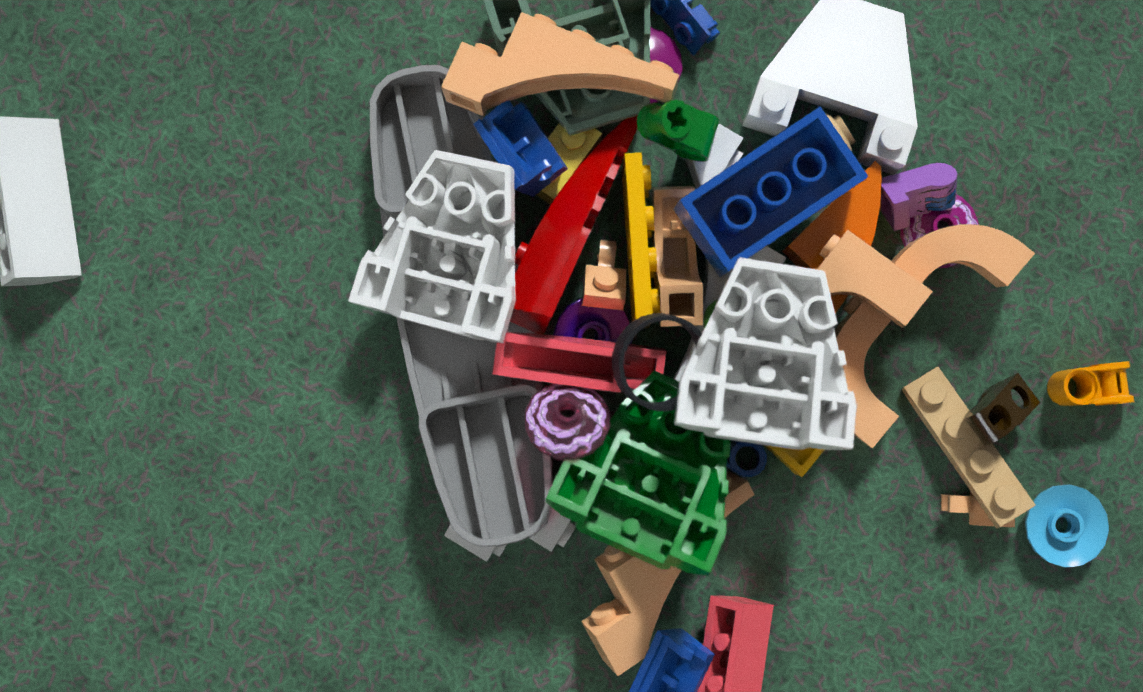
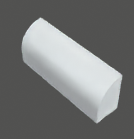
M0 116L1 286L39 285L79 277L82 273L59 119Z

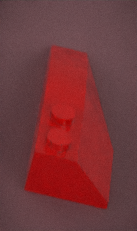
M637 116L622 121L579 165L555 197L534 232L530 243L521 242L515 254V266L518 267L515 273L516 302L510 322L536 334L545 333L621 166L624 155L638 128Z

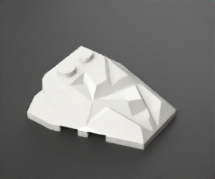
M434 150L405 195L409 199L396 220L390 216L383 227L388 232L374 253L368 250L362 258L348 301L416 324L480 341L487 340L503 343L516 302L514 168L505 164Z
M738 258L714 307V311L700 336L691 359L679 380L675 425L689 430L702 431L704 435L709 437L788 449L804 450L808 447L823 450L853 449L857 404L854 392H849L843 366L847 362L844 350L839 351L834 326L837 325V320L825 271Z

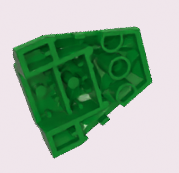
M653 371L633 393L639 399L648 402L667 401L678 395L679 381ZM627 397L619 405L618 411L605 423L601 436L592 442L590 451L586 453L587 449L580 448L576 453L573 451L563 461L545 502L560 515L575 521L576 528L581 533L651 565L665 570H669L673 566L686 573L709 576L727 529V520H724L725 497L728 495L729 480H726L727 459L730 455V440L704 435L702 431L689 430L675 425L676 410L655 411L647 409Z

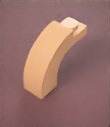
M694 186L652 187L654 211L652 241L657 254V272H654L655 289L659 290L660 313L685 319L695 326L703 325V283L698 273L696 242L673 210L679 200L694 191L695 188ZM659 321L661 327L681 326L675 321Z

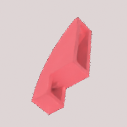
M506 332L504 342L496 343L492 375L621 393L612 370V354L616 342L556 335ZM635 344L628 345L624 358V373L630 388L636 389L653 371L663 374L667 352L664 348Z

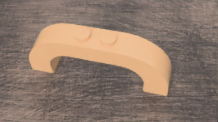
M964 224L948 226L917 238L905 246L891 261L921 283L931 272L944 264L965 265L978 272L998 288L1008 286L1035 253L1019 240L1003 231L983 225ZM852 296L843 308L848 314L835 329V335L839 351L844 350L847 362L843 369L849 392H854L857 404L854 435L867 446L873 448L899 417L872 393L864 373L865 358L870 346L891 320L864 300Z

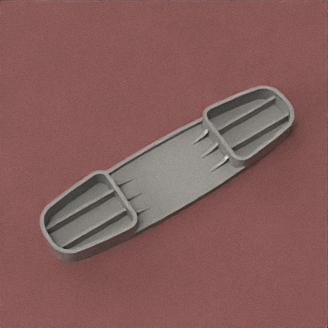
M421 65L389 74L375 87L370 98V147L374 193L380 207L383 237L388 232L383 228L390 216L396 220L409 200L405 195L434 150L493 162L489 148L473 125L479 120L478 114L446 101L441 86L449 69L443 66ZM397 318L408 376L419 415V430L434 481L451 527L464 540L478 546H502L521 542L535 536L547 524L553 510L545 502L552 486L551 452L547 451L544 446H538L534 442L536 441L534 431L529 429V423L526 420L527 411L531 406L534 396L543 389L542 382L492 375L496 342L480 341ZM509 322L507 332L534 334L530 330ZM543 395L539 398L538 406L532 417L542 435L544 434L545 437L549 438L547 429L539 424L537 418L541 401L544 399Z

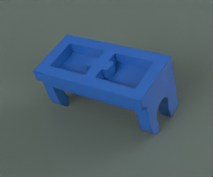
M507 100L498 105L482 120L479 119L473 124L496 161L514 168V189L534 197L568 169L528 107L522 102L513 107L510 100Z
M682 628L657 630L629 692H697L715 653Z

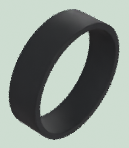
M665 313L648 314L631 322L618 337L612 354L613 375L621 391L632 401L655 411L676 410L678 395L663 402H648L639 399L633 393L624 373V358L629 343L644 327L666 320L675 321L683 326L693 338L695 346H697L702 334L689 321Z

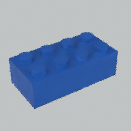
M818 107L680 199L673 210L718 276L722 277L734 268L739 257L749 259L853 189L869 176L821 107Z

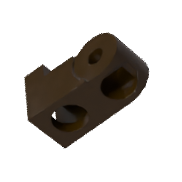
M1016 373L986 389L981 394L982 400L967 412L964 418L986 446L1000 440L1016 426H1019L1040 404V401L1019 373ZM1012 389L1019 393L1023 400V405L1018 407L1015 404L1011 395Z

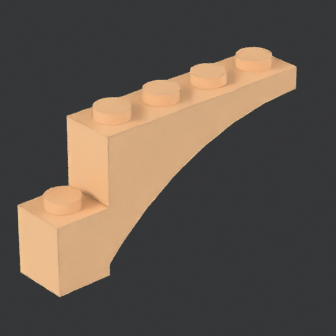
M521 12L501 57L498 56L494 49L487 45L476 43L475 46L461 42L441 88L447 102L484 117L488 109L507 100L511 101L531 94L563 89L591 88L617 90L646 96L666 103L674 98L677 91L679 74L674 73L670 66L660 61L648 63L638 59L625 47L619 45L608 47L598 43L592 35L582 30L574 29L571 32L558 27L547 16L541 14L530 16Z
M730 471L726 472V480H729L728 495L725 497L724 519L754 495L749 482ZM608 545L604 553L594 560L615 599L597 606L591 615L581 622L602 660L619 676L645 658L662 606L682 570L673 566L669 570L660 569Z

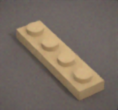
M939 367L934 368L903 387L902 391L996 529L1036 506L993 444L985 446L968 424L964 416L969 412V409Z

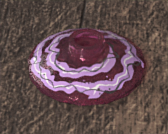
M552 383L544 386L532 396L525 410V430L530 442L543 454L558 460H577L592 454L604 443L610 430V411L604 398L594 389ZM570 409L575 411V414L572 417H563L560 411Z

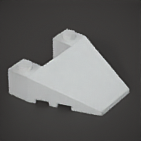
M820 0L760 76L753 90L742 126L776 136L788 127L796 99H800L868 121L857 157L858 162L869 167L876 161L881 166V171L892 175L897 173L906 165L918 127L904 14L863 0Z

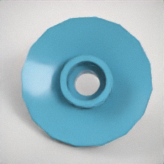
M1067 484L1052 486L1039 493L1033 500L1036 506L1028 510L1025 527L1027 539L1035 553L1048 563L1062 567L1082 566L1096 558L1105 546L1109 532L1107 513L1097 497L1087 489ZM1060 517H1064L1067 520L1068 527L1064 532L1060 533L1056 529V521Z

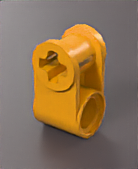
M1130 361L1090 365V367L1058 371L1050 377L1047 383L1048 395L1053 402L1060 406L1090 404L1099 406L1135 402L1134 396L1129 394L1126 370L1130 368ZM1071 378L1077 385V392L1074 397L1068 389V382Z

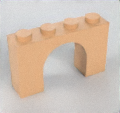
M849 230L846 231L842 238L834 234L819 253L825 260L817 270L825 271L831 296L850 295L860 298L901 328L909 323L933 292Z

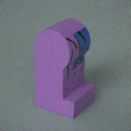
M933 163L882 178L880 211L892 229L897 231L909 227L911 217L927 213L930 210L943 211L951 208L956 202V169L945 163Z

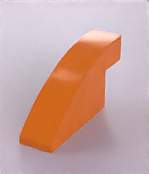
M876 161L865 170L869 176L868 178L833 201L782 251L797 267L817 270L825 260L819 255L821 250L834 234L842 238L847 230L869 246L872 245L880 210L882 183L881 166ZM848 295L831 296L835 313Z

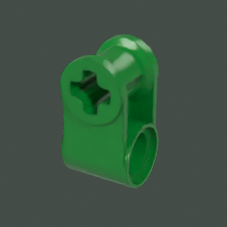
M680 100L667 101L663 105L649 103L640 109L637 115V127L645 139L670 149L676 155L685 159L699 162L709 160L719 124L718 117L698 110Z

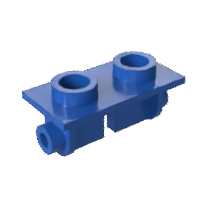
M650 0V6L653 11L662 16L674 31L678 42L686 46L693 56L705 42L710 43L719 36L720 32L716 28L718 23L713 20L701 4L693 9L688 6L694 0Z

